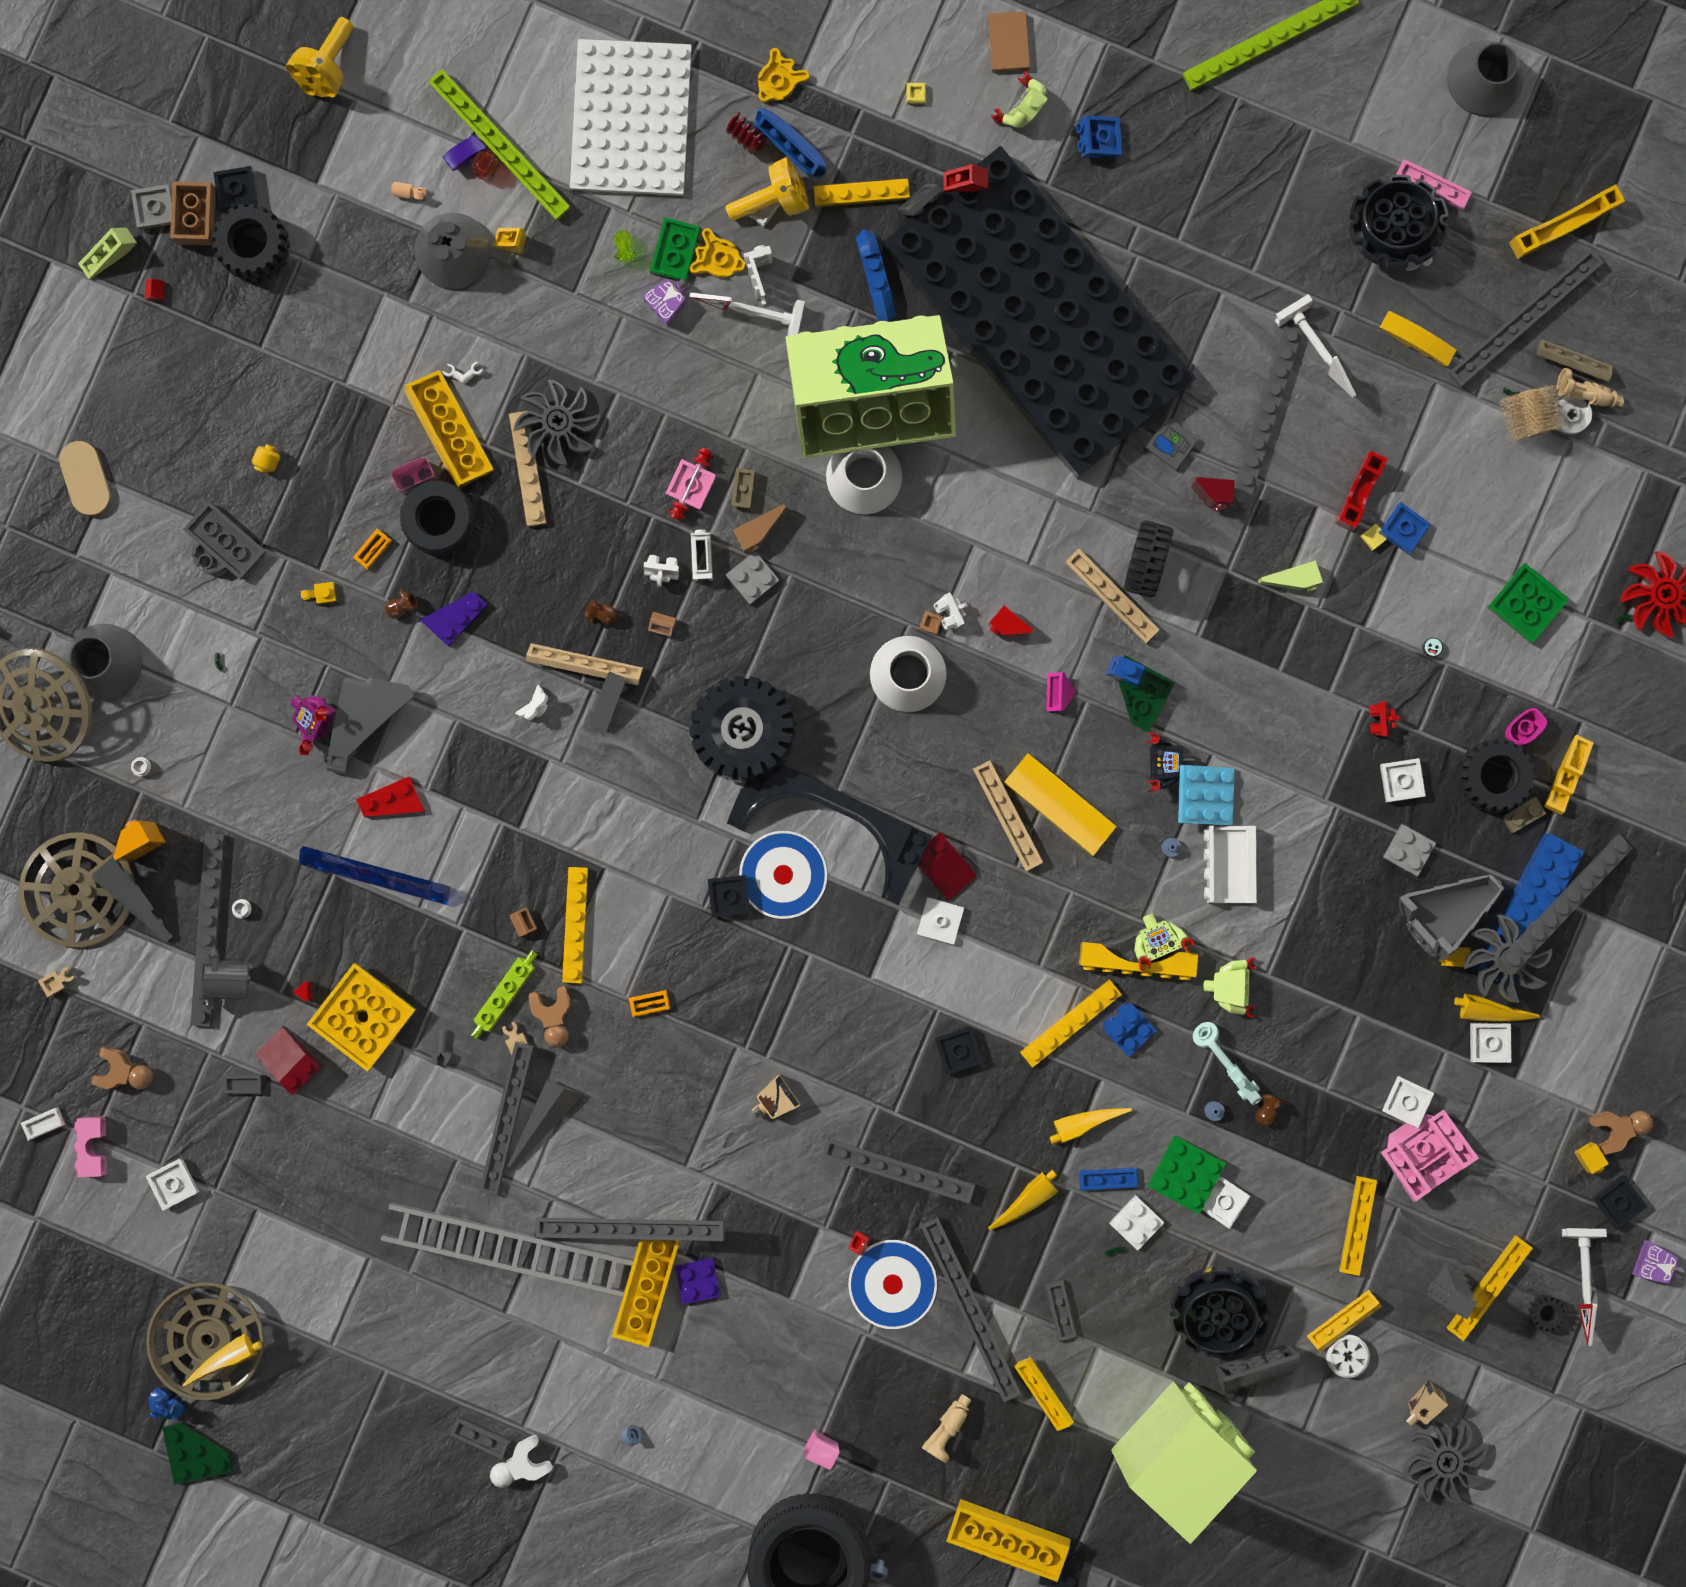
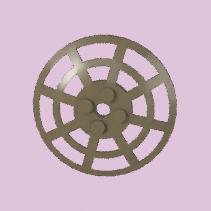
M39 648L17 650L1 659L0 668L5 679L0 687V714L7 726L4 731L0 724V735L3 740L18 753L37 761L50 762L60 760L78 750L89 733L92 709L88 691L76 670L60 656ZM20 656H31L29 667L10 672L6 662ZM39 657L58 666L64 674L56 680L47 672L37 669ZM22 674H28V684L20 687L14 678ZM36 675L44 678L51 685L46 689L36 684ZM69 680L74 684L79 695L82 710L70 709L68 697L62 688ZM8 684L15 692L12 700L4 699V693ZM56 691L60 696L63 708L56 707L52 696ZM31 703H34L37 707L36 712L32 709ZM4 707L12 708L15 716L12 723L9 722ZM56 716H63L62 725L59 731H57L51 724ZM70 717L82 718L79 734L75 741L71 743L63 735L69 727ZM20 725L29 729L30 739L21 735L16 729ZM45 729L52 738L38 741L37 731ZM13 734L22 742L32 745L34 754L22 749L10 736ZM57 741L66 748L62 753L47 757L42 756L40 746H48Z
M82 832L67 833L49 839L32 853L21 874L19 898L27 921L39 935L61 946L87 947L107 940L124 925L131 912L124 907L116 923L111 926L104 917L111 909L114 897L104 888H99L98 883L91 878L95 871L114 856L116 850L114 844L94 834ZM77 838L74 850L62 851L51 856L46 849L58 841ZM88 839L97 842L109 849L113 854L102 860L95 854L83 850L84 841ZM41 854L46 862L39 870L35 883L25 882L30 865ZM73 855L72 867L62 870L56 861ZM81 857L89 858L98 865L90 871L80 867ZM119 861L123 870L127 869L129 872L128 876L135 883L129 861ZM50 867L56 876L51 884H42L43 875ZM74 884L79 887L77 895H72L70 892V888ZM24 890L34 891L35 901L41 912L35 920L32 919L26 907ZM40 891L51 893L53 903L46 909L42 903ZM98 896H108L105 906L99 913L93 907V904ZM58 908L68 912L67 924L53 918L51 914ZM87 911L93 918L85 923L75 924L76 913ZM47 919L53 925L67 929V941L50 936L39 926ZM98 923L106 931L93 939L75 942V930L86 929Z
M216 1282L193 1283L170 1294L155 1310L147 1331L146 1346L148 1358L157 1377L173 1392L195 1400L218 1399L238 1390L256 1371L264 1350L263 1325L253 1304L236 1289ZM203 1287L221 1289L218 1299L205 1298L195 1301L189 1291ZM228 1292L241 1299L248 1306L252 1315L242 1318L241 1314L234 1307L226 1303ZM182 1295L187 1305L176 1313L172 1321L160 1319L162 1312L168 1304L176 1297ZM204 1304L216 1305L213 1316H202L198 1306ZM224 1308L233 1314L237 1319L236 1322L227 1325L221 1319ZM190 1310L195 1320L188 1327L177 1324L180 1318ZM256 1321L262 1348L258 1350L256 1356L249 1359L254 1362L252 1367L236 1384H231L228 1374L234 1371L239 1364L199 1379L209 1381L221 1378L224 1390L210 1393L192 1391L196 1381L184 1388L174 1382L164 1372L162 1365L173 1361L180 1371L191 1376L207 1359L232 1341L231 1332L241 1328L242 1335L246 1334L248 1336L246 1325ZM156 1327L168 1329L167 1348L169 1353L160 1358H157L154 1343ZM174 1331L184 1334V1346L177 1350L174 1348ZM205 1334H209L212 1337L213 1341L211 1344L204 1343L203 1336ZM188 1353L196 1361L192 1370L181 1362L180 1356Z

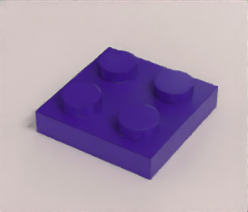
M713 1257L675 1265L682 1304L721 1296Z

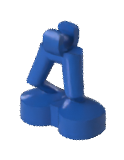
M157 1387L149 1396V1407L152 1410L150 1416L155 1420L159 1416L166 1420H175L184 1414L186 1404L177 1397L170 1399L172 1394L163 1387Z

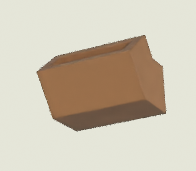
M653 612L648 631L671 637L677 619Z
M527 907L509 915L519 937L537 929Z

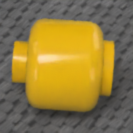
M266 444L265 447L259 446L252 459V463L255 465L254 468L265 474L274 472L280 460V455L276 452L277 448Z

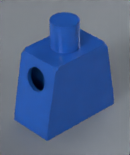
M1115 656L1112 657L1105 675L1139 689L1146 673V667L1124 657Z

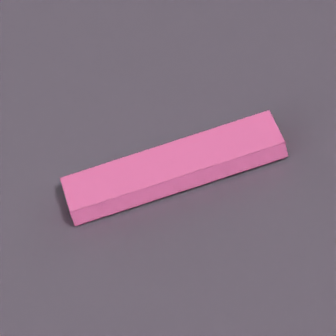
M1405 159L1396 175L1410 176L1412 182H1417L1421 179L1429 183L1436 189V198H1443L1445 203L1462 211L1472 194L1471 191Z

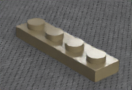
M1542 339L1538 344L1537 355L1545 360L1550 359L1561 366H1568L1580 373L1590 374L1598 380L1609 382L1612 377V366Z

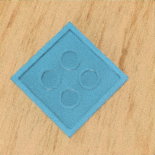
M1180 765L1178 823L1233 826L1234 768Z

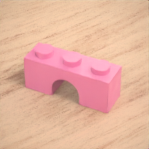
M106 1116L77 1118L74 1130L77 1133V1141L75 1142V1152L77 1153L75 1171L78 1172V1177L106 1175L107 1155H97L91 1149V1142L94 1138L106 1136Z

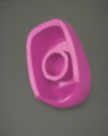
M1530 708L1508 725L1505 731V738L1513 741L1515 745L1527 744L1545 729L1547 720L1538 709Z

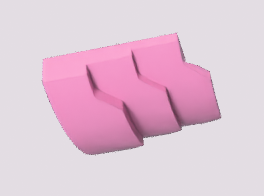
M1444 1110L1435 1116L1424 1114L1418 1128L1405 1123L1389 1134L1387 1148L1381 1152L1413 1202H1416L1445 1180L1479 1159Z

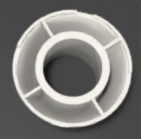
M887 446L836 453L832 455L827 466V487L832 498L842 508L861 515L877 513L888 507L899 493L902 484L901 465L894 452ZM868 458L875 461L881 467L883 476L876 485L869 488H860L853 485L847 478L846 470L848 466L857 459Z
M915 636L897 637L885 643L875 654L870 668L871 685L877 697L886 706L902 712L919 711L934 703L942 693L946 682L945 662L940 652L930 642ZM905 655L919 658L927 670L926 681L915 689L899 687L893 681L890 674V667L897 658Z

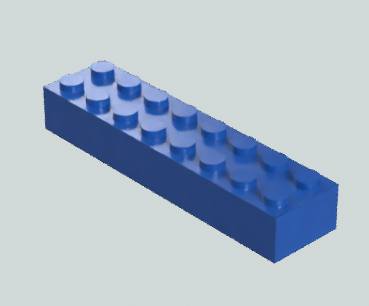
M1543 834L1501 915L1511 918L1518 926L1519 933L1517 939L1525 932L1529 922H1534L1564 891L1584 854V851L1552 834ZM1497 921L1493 930L1498 933L1503 943L1502 930L1499 921ZM1485 943L1483 949L1491 952V946ZM1489 961L1474 965L1472 969L1480 972L1489 968L1491 963ZM1499 973L1498 976L1494 979V981H1496L1497 983L1500 978Z

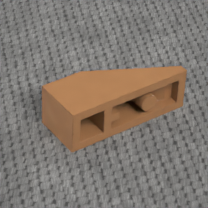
M785 504L733 530L744 553L747 551L752 553L759 549V545L762 544L786 511Z

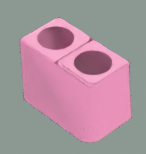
M424 457L402 465L391 472L396 488L403 494L410 492L422 483L437 480L430 463ZM422 468H428L431 470L432 476L422 481L418 473ZM404 476H411L414 479V485L404 488L401 485V480Z
M816 1430L813 1431L804 1448L805 1459L831 1470L840 1453L837 1442Z

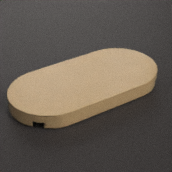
M71 442L61 451L59 462L72 504L83 514L89 516L99 515L107 509L111 500V492L96 449L86 442Z

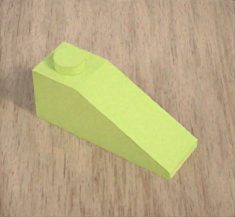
M111 228L78 264L88 279H92L125 256L137 242L127 228Z
M1316 560L1261 577L1258 580L1259 584L1295 590L1307 589V592L1318 589V585L1323 583Z

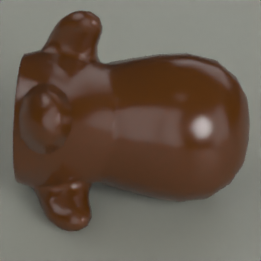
M402 589L399 590L400 598L389 600L385 605L386 614L393 619L400 618L408 611L411 614H415L418 607L415 596L412 593H406Z
M592 598L584 615L586 620H590L591 623L596 618L602 623L610 625L617 618V610L604 603L598 604Z
M1267 1093L1261 1096L1262 1099L1260 1101L1264 1102V1104L1256 1114L1257 1122L1265 1127L1273 1125L1278 1115L1277 1110L1284 1104Z

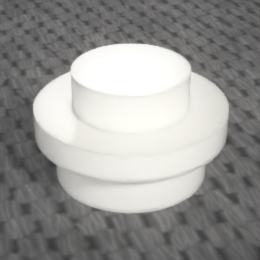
M139 757L132 762L131 770L137 776H146L151 770V764L148 759Z
M240 899L234 902L232 906L234 916L246 918L251 914L252 906L247 900Z

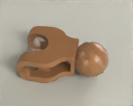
M560 986L557 989V1001L550 1007L543 1005L538 993H530L531 1013L543 1022V1026L546 1028L544 1033L546 1043L553 1048L564 1046L568 1040V1031L563 1026L565 1025L564 1018L571 1008L568 989L565 986Z
M109 1047L100 1048L99 1056L108 1060L110 1071L106 1076H93L92 1085L110 1089L117 1088L122 1084H130L132 1087L142 1090L152 1083L153 1073L151 1069L145 1065L133 1064L125 1051Z
M1608 1111L1589 1117L1591 1125L1595 1127L1608 1126L1610 1129L1609 1139L1598 1145L1602 1154L1623 1150L1630 1138L1635 1137L1636 1134L1645 1135L1653 1127L1652 1117L1644 1111H1636L1630 1117H1619Z

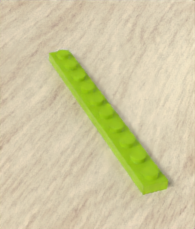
M1322 0L1183 72L1182 76L1190 91H1193L1357 6L1359 2L1358 0Z
M443 69L428 81L433 89L556 221L571 209L565 200Z

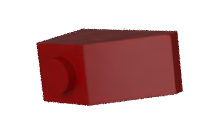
M971 164L944 172L945 192H975L988 188V169Z
M1005 605L988 624L990 626L989 630L996 636L1000 634L1002 637L1029 635L1033 631L1030 626Z

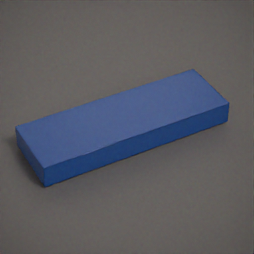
M1137 1167L1079 1170L1080 1191L1138 1188Z

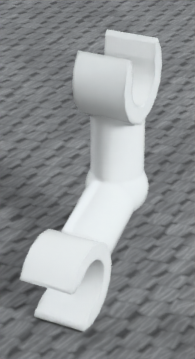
M478 362L473 363L471 369L464 375L456 371L451 364H447L452 369L450 374L443 371L446 377H453L463 384H466L475 375L480 376L484 373V369L478 372L474 370L479 365Z

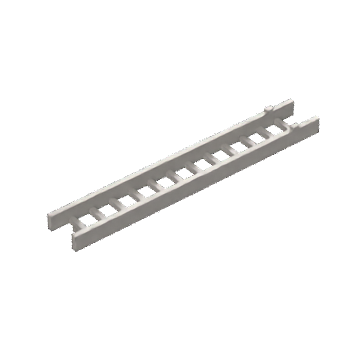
M393 1202L389 1204L388 1209L405 1213L399 1237L385 1233L381 1237L382 1241L623 1297L625 1290L612 1287V1283L616 1279L617 1263L632 1266L634 1261L632 1258ZM410 1214L424 1217L418 1241L404 1238ZM429 1219L442 1221L437 1246L423 1243ZM448 1223L461 1226L456 1250L442 1247ZM467 1227L480 1230L475 1255L461 1252ZM485 1232L499 1235L494 1259L480 1256ZM504 1236L518 1239L513 1263L499 1260ZM523 1241L537 1244L531 1268L517 1265ZM542 1245L556 1248L550 1272L536 1269ZM561 1250L575 1253L569 1277L555 1274ZM580 1254L594 1257L588 1281L574 1278ZM598 1258L612 1261L607 1286L593 1282Z

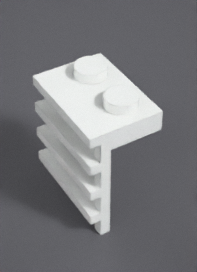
M760 245L755 247L754 251L744 253L745 265L748 267V274L751 278L753 289L755 288L756 299H761L762 305H766L765 293L757 268L771 264L773 261L770 246Z

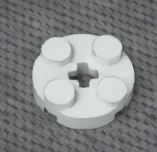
M1563 398L1558 404H1555V407L1558 405L1557 411L1560 409L1557 416L1558 419L1562 412L1560 423L1564 420L1562 427L1556 430L1565 434H1577L1584 430L1591 422L1592 410L1584 399ZM1570 410H1573V413L1576 414L1573 420L1567 415Z

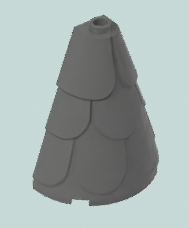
M1492 874L1459 880L1457 883L1407 893L1399 898V908L1401 915L1406 916L1408 923L1405 925L1416 942L1432 957L1436 958L1439 956L1440 960H1444L1451 954H1454L1479 921L1486 917L1502 895L1504 887Z

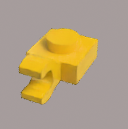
M334 582L314 584L315 590L301 591V599L303 600L316 599L317 604L337 602Z

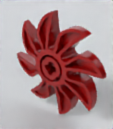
M1656 551L1655 556L1659 566L1660 578L1655 568L1651 565L1637 564L1630 567L1626 571L1641 578L1644 582L1648 583L1649 587L1640 583L1628 587L1622 593L1620 603L1634 598L1645 597L1647 602L1636 606L1633 612V622L1637 630L1641 631L1649 614L1654 609L1656 614L1652 623L1656 631L1665 637L1674 638L1668 611L1671 613L1674 622L1686 625V609L1680 605V602L1686 605V592L1682 590V587L1686 586V563L1680 575L1674 580L1673 575L1676 570L1674 560L1666 553ZM1665 591V592H1666L1665 596H1667V597L1664 598V597L1662 596V595H1664V594H1662L1661 592Z

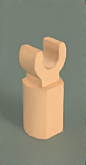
M394 182L391 194L392 196L409 199L414 197L423 200V197H426L427 189L422 187L416 188L411 184Z

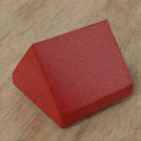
M154 278L145 280L144 299L164 301L165 281Z
M303 982L293 993L304 1001L312 1000V982Z
M856 1231L848 1248L858 1255L864 1256L872 1238Z

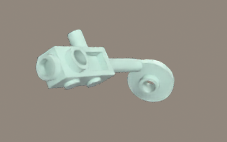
M1204 1022L1198 1025L1193 1032L1195 1044L1202 1048L1210 1047L1226 1067L1230 1078L1240 1089L1238 1093L1244 1101L1248 1099L1252 1105L1257 1104L1262 1099L1258 1093L1260 1088L1254 1081L1250 1082L1236 1064L1233 1065L1217 1045L1216 1040L1219 1036V1030L1216 1025L1211 1022Z

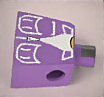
M667 279L644 293L642 298L668 327L687 303L686 298L682 294L689 286L683 279L675 285Z
M1644 1240L1632 1274L1643 1279L1669 1283L1672 1276L1681 1279L1684 1275V1268L1676 1266L1678 1261L1676 1256L1656 1244Z

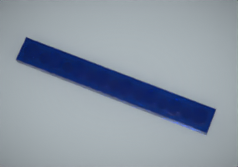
M302 846L300 849V865L445 905L449 901L450 886Z

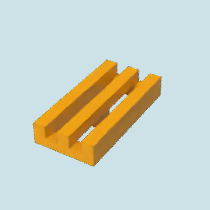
M376 529L353 558L369 570L393 541L379 529ZM380 535L381 537L379 538V540L374 544V546L361 560V555L366 551V549L371 545V543L376 539V537ZM384 540H386V542L381 546V548L366 564L365 562L370 558V556L375 552V550L380 546V544Z
M667 990L629 998L632 1016L635 1017L671 1009ZM660 995L664 996V999L634 1005V1001ZM664 1002L666 1005L663 1007L653 1008L639 1012L635 1011V1008L650 1006Z

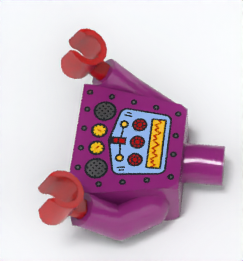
M311 695L301 699L299 696H295L290 701V705L296 709L292 720L302 734V743L299 745L298 751L300 755H309V751L313 749L312 742L325 737L336 709L328 705L323 697Z

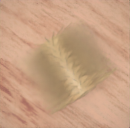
M1553 385L1551 388L1550 386L1548 388L1546 386L1545 389L1540 387L1538 390H1527L1517 395H1512L1510 398L1506 397L1503 406L1507 403L1504 414H1506L1507 408L1509 411L1505 422L1509 421L1507 430L1509 424L1511 425L1508 433H1512L1510 437H1515L1512 441L1514 439L1517 441L1520 438L1525 439V437L1539 436L1548 433L1550 430L1555 431L1560 426L1558 424L1560 423L1562 412L1558 419L1559 413L1556 415L1557 409L1555 411L1553 409L1556 397L1554 403L1552 402L1555 389L1551 396Z

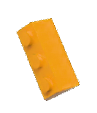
M132 820L125 825L126 828L121 830L113 857L116 861H134L166 842L155 822Z

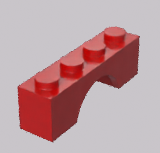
M1369 451L1365 455L1335 524L1350 531L1357 528L1370 492L1380 477L1388 458L1373 451Z

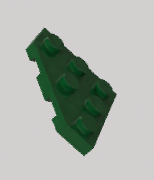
M1124 655V658L1129 659V660H1131V661H1133V662H1136V663H1138V664H1140V665H1143V664L1137 662L1136 660H1134V659H1132V658H1130V657ZM1145 666L1146 673L1139 689L1119 680L1118 683L1130 723L1148 733L1170 694L1175 681Z
M185 1422L162 1427L174 1485L233 1471L229 1451L212 1442L213 1440L202 1433L196 1432Z

